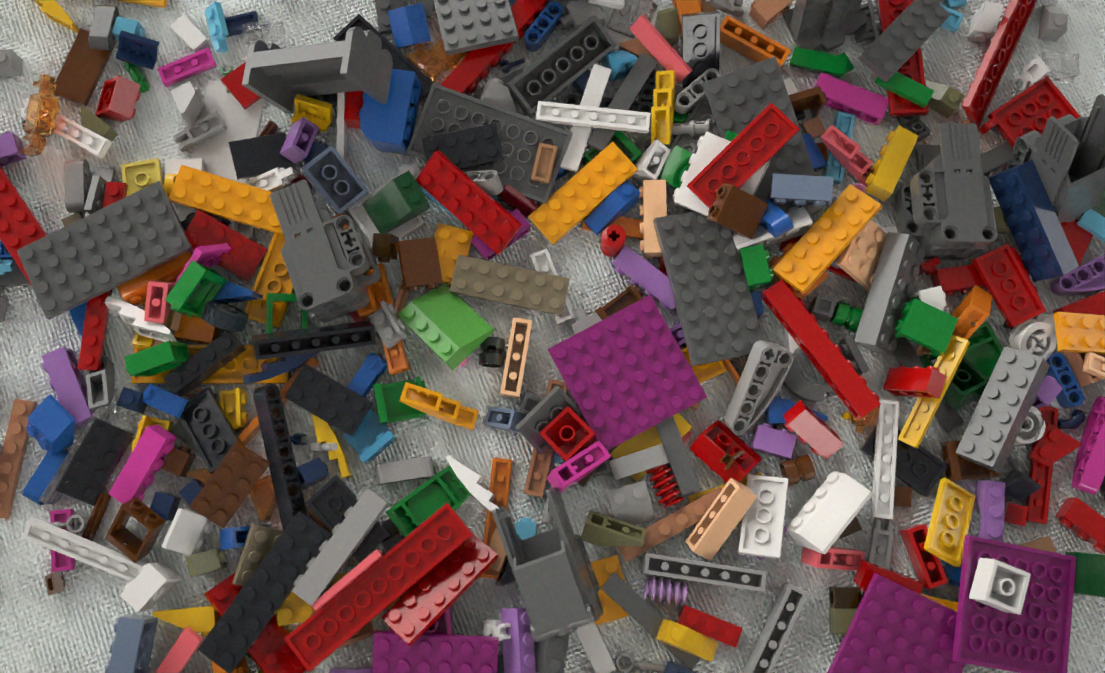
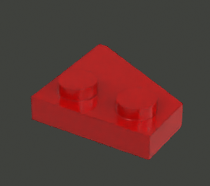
M1046 423L1043 436L1034 442L1027 457L1043 467H1047L1080 447L1082 443L1052 424Z

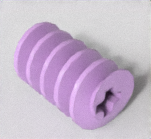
M651 575L645 582L643 599H646L648 594L651 601L658 596L659 603L666 598L667 605L670 604L671 600H674V606L677 607L679 602H682L683 608L687 596V584L682 582L679 587L677 580L671 585L670 579L667 578L663 583L662 577L659 576L656 581L655 575Z

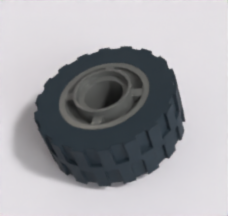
M207 301L201 317L202 320L217 328L232 332H243L249 315L235 306L217 301Z

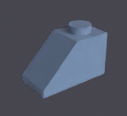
M489 406L484 425L520 434L515 426L527 414L512 409Z

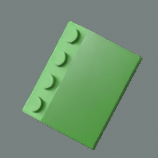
M443 284L411 301L397 315L453 371L495 330L457 294L450 293V288Z

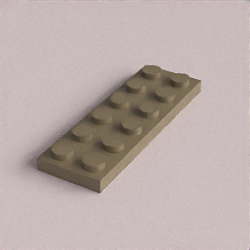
M458 255L449 291L459 295L562 316L570 278Z

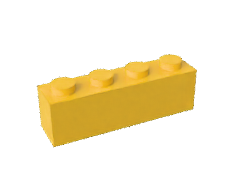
M901 126L889 132L885 139L888 142L886 145H883L879 152L881 157L872 166V169H874L873 174L870 173L865 181L867 184L865 192L883 202L893 193L919 137L918 135Z

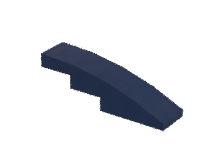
M319 352L279 357L280 360L262 363V372L243 375V381L246 384H252L281 375L307 362Z

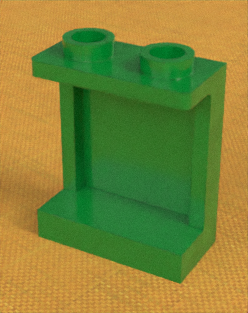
M916 298L906 302L901 310L903 315L895 324L894 330L896 332L894 337L899 338L902 336L930 349L929 354L935 357L944 354L958 318Z
M420 376L412 380L395 383L373 384L379 425L427 416L426 413L399 401L406 382L426 388L425 382L421 381Z

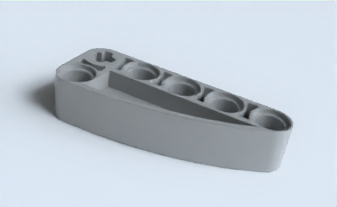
M764 340L754 343L724 417L725 426L734 434L741 435L745 433L772 402L793 363L794 356L792 352L781 345Z

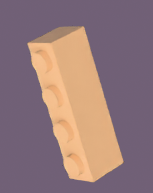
M643 180L642 187H639V198H642V204H639V216H643V222L639 224V232L643 234V240L640 241V252H643V258H660L663 256L653 220L657 217L667 216L666 180Z
M513 317L500 391L501 397L520 400L532 331V320Z
M730 478L685 541L694 553L711 561L757 496L749 487Z

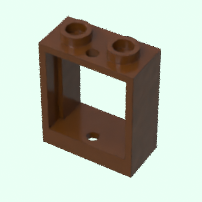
M134 497L121 505L105 539L136 563L149 554L166 521L141 500ZM131 516L149 530L144 541H141L125 528Z

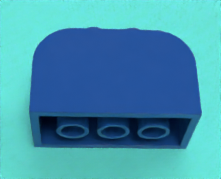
M392 69L387 104H380L363 92L364 104L363 108H360L359 111L360 127L366 138L379 151L409 156L406 152L413 136L419 96L422 89V84L413 71Z

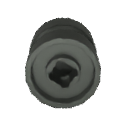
M500 337L486 338L480 344L482 353L479 354V365L491 368L503 367L504 355L502 352L505 350V339Z

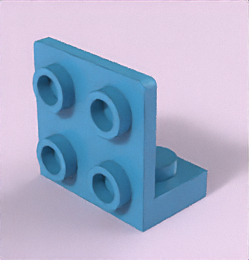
M372 410L366 414L353 437L346 433L342 435L359 455V458L367 465L397 439L386 425H379L378 416Z

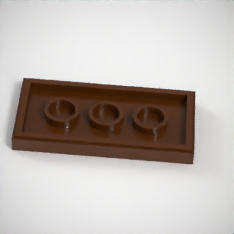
M80 29L50 93L87 106L116 45V41L114 40L111 51L90 49L88 42L90 31Z

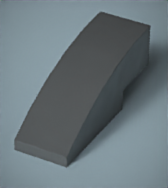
M107 356L102 358L100 371H89V374L86 375L90 411L111 405L113 399L115 370L114 363Z

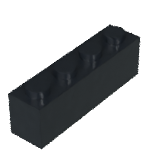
M227 331L167 374L163 379L174 394L184 396L243 353L246 348L234 333Z

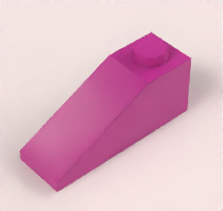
M597 441L553 469L547 480L553 488L557 487L559 493H562L611 456L602 443Z

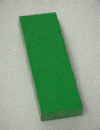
M795 47L790 66L844 77L849 57Z
M898 72L886 83L879 77L874 82L922 108L926 107L934 93V90Z

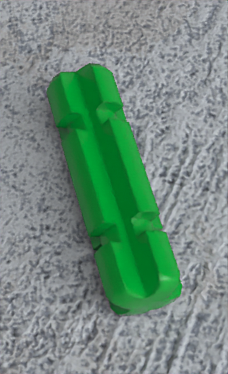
M125 62L124 68L129 72L128 74L132 80L140 84V92H148L150 85L145 81L146 79L137 66Z

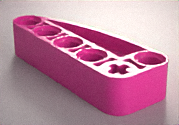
M1098 396L1095 399L1080 441L1082 445L1077 452L1072 478L1073 488L1092 495L1098 492L1105 476V397Z

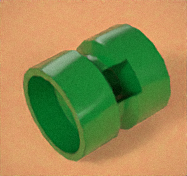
M839 300L834 308L830 323L838 327L844 325L846 330L857 333L863 309L856 306L851 308L850 304Z

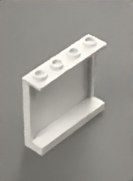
M706 132L704 137L701 136L697 143L699 148L696 154L693 153L689 160L691 165L688 171H684L681 177L682 184L680 188H676L673 194L676 206L679 204L708 216L709 208L686 185L731 141ZM770 160L740 189L755 196L770 164Z

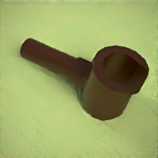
M741 450L734 455L725 454L719 461V464L721 462L725 463L726 467L724 470H728L737 458L744 455V451Z

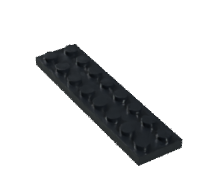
M298 511L197 650L227 673H233L295 587V580L299 575L305 574L308 570L306 566L309 561L319 555L321 552L319 551L320 546L325 540L329 541L333 534L302 511Z

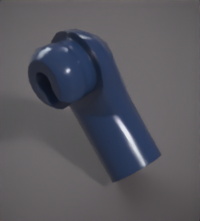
M1076 409L1073 411V417L1070 420L1059 419L1057 428L1077 429L1085 421L1086 415L1082 410Z

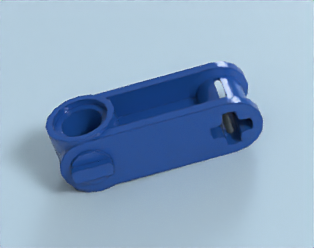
M371 352L347 388L366 398L373 388V384H376L388 368L387 361L376 353Z

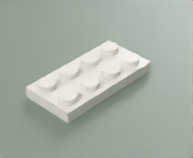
M748 474L747 487L757 497L743 515L739 554L775 559L781 558L788 478Z

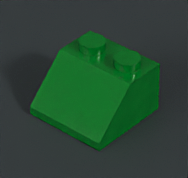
M763 244L741 248L740 258L750 293L771 285L774 273L772 267L768 268L767 260H770L768 249H764Z

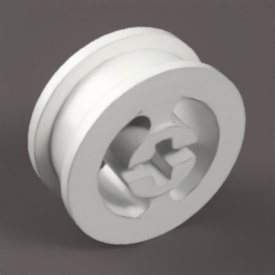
M1029 319L1015 326L1009 337V348L1040 356L1045 360L1052 355L1057 344L1055 329L1050 324L1035 319Z

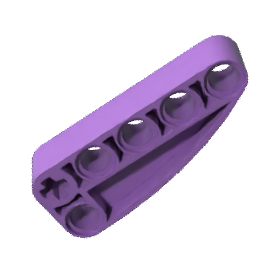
M1105 254L1053 280L1050 284L1051 291L1056 295L1065 296L1085 295L1104 291Z

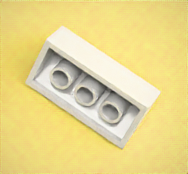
M795 206L790 208L789 212H786L794 228L777 238H774L760 224L753 239L742 237L733 232L734 235L732 237L739 255L741 248L763 244L764 248L804 235L812 227V220L804 206Z
M833 471L827 476V479L820 488L815 491L811 499L803 506L799 514L791 521L786 530L798 545L826 554L872 496V492L847 474Z

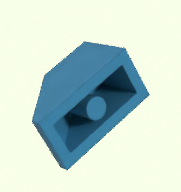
M612 50L607 53L601 64L603 67L611 69L609 82L626 78L637 61V57L624 50Z

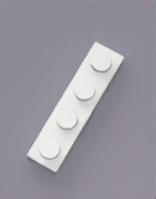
M547 248L530 254L535 271L558 276ZM567 296L562 316L553 315L557 325L575 319Z

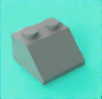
M645 480L605 493L613 518L632 525L654 520L651 499Z

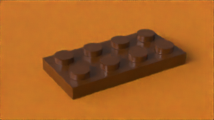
M236 441L189 508L224 529L269 467L270 462Z

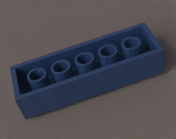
M1033 160L1003 170L988 178L1033 282L1063 276L1079 267Z

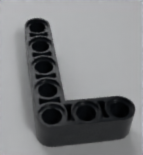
M655 69L649 76L652 80L646 81L637 96V100L634 101L629 109L630 111H647L651 113L654 89H656ZM568 94L564 98V104L573 103L580 105L583 95ZM643 94H648L650 97L646 98ZM602 97L599 107H609L613 98Z

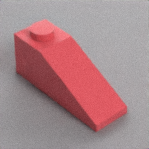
M831 546L826 554H822L803 547L801 562L816 568L857 571L861 559L865 560L866 552Z

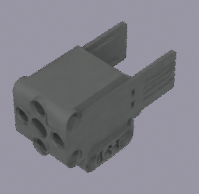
M1104 94L1096 97L1089 116L1077 119L1071 114L1059 119L1052 116L1048 118L1042 135L1033 130L1018 137L1015 141L1007 169L1033 160L1060 223L1072 222L1076 219L1077 215L1100 204V197L1105 188Z
M940 123L938 125L940 145L916 146L918 173L912 177L910 184L903 185L895 193L898 233L910 234L925 247L924 259H933L937 256L942 260L966 259L972 254L985 252V246L996 240L998 236L994 224L990 181L982 173L977 125L974 123Z
M306 180L271 193L270 198L286 240L281 253L298 299V305L309 313L311 320H319L323 323L330 322L366 307L370 300L366 287L378 282L381 278V271L367 235L357 227L349 216L341 215L334 218L329 213L323 198L314 201ZM350 223L349 227L344 230V225ZM370 269H374L373 274L367 276V272Z
M557 487L546 490L549 500L548 505L557 528L521 540L518 533H516L511 516L508 515L505 506L492 510L531 623V633L536 642L556 635L562 636L571 633L579 627L596 622L603 615V607L597 593L599 591L597 578L581 536L574 535Z

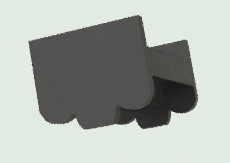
M796 0L795 7L783 12V17L799 48L816 51L819 46H822L825 51H831L844 45L845 35H853L859 30L861 19L858 11L862 0Z
M360 27L349 28L346 32L345 40L297 47L280 48L275 43L266 44L262 40H257L249 44L242 85L285 113H292L294 98L297 94L314 96L364 91L378 103L387 104L393 60L390 52L382 49L381 38L372 30L363 31Z

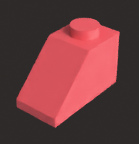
M148 281L144 321L163 324L166 322L171 311V304L165 299L176 283Z

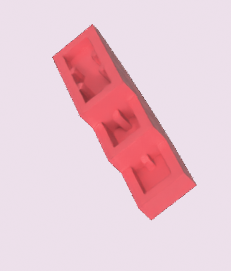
M831 125L820 139L840 164L866 187L865 181L870 173L873 174L874 171L871 166L873 161L859 151L861 147Z

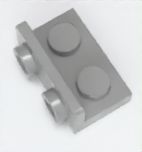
M381 301L382 307L368 317L385 346L391 348L408 336L404 330L406 325L401 319L397 318V310L391 303L388 304L385 301Z

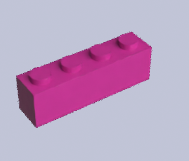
M820 73L814 87L820 86L822 92L826 94L827 101L825 106L841 112L854 114L856 118L876 126L883 119L889 104V99L885 98L884 95L872 93L866 88L854 86L845 80L841 81L830 74Z
M159 425L147 426L108 494L122 504L134 497L142 501L145 497L146 489L154 482L156 472L163 466L164 458L173 449V443L177 437Z

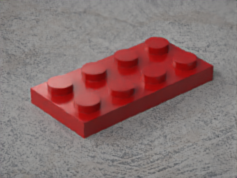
M201 210L196 212L185 231L193 248L192 251L199 246L228 243L232 249L228 253L223 252L219 257L221 261L218 265L247 282L250 281L268 250Z
M1008 243L972 260L1009 328L1046 312L1044 305Z

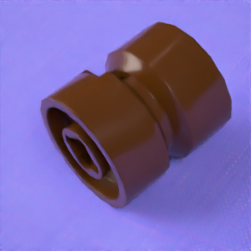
M807 454L796 457L795 461L789 459L779 464L782 478H788L789 480L788 486L800 482V479L805 482L816 477L814 465Z

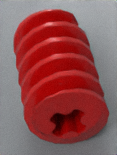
M613 224L603 231L600 249L604 255L615 257L621 252L626 241L625 230L621 226Z
M666 464L646 472L647 474L654 475L649 480L650 482H656L652 488L659 489L655 496L662 497L658 504H665L663 508L683 500V497L676 496L681 491L680 489H673L677 482L670 481L675 476L668 475L672 468L665 467Z

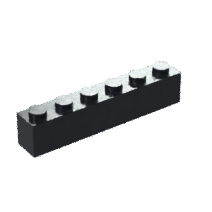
M370 321L251 335L253 354L256 360L376 344L375 328Z

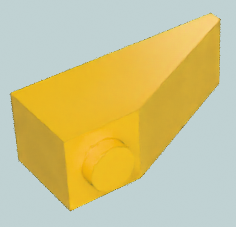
M213 606L153 611L154 617L183 629L189 626L196 633H201V636H207L221 618Z
M662 620L656 640L709 662H712L718 642L671 620Z

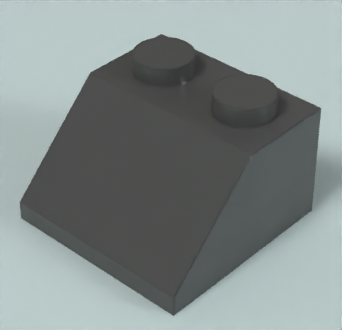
M569 633L562 636L556 635L539 642L534 640L536 672L564 673Z

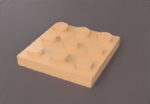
M872 220L842 251L836 262L840 268L867 291H870L887 233Z

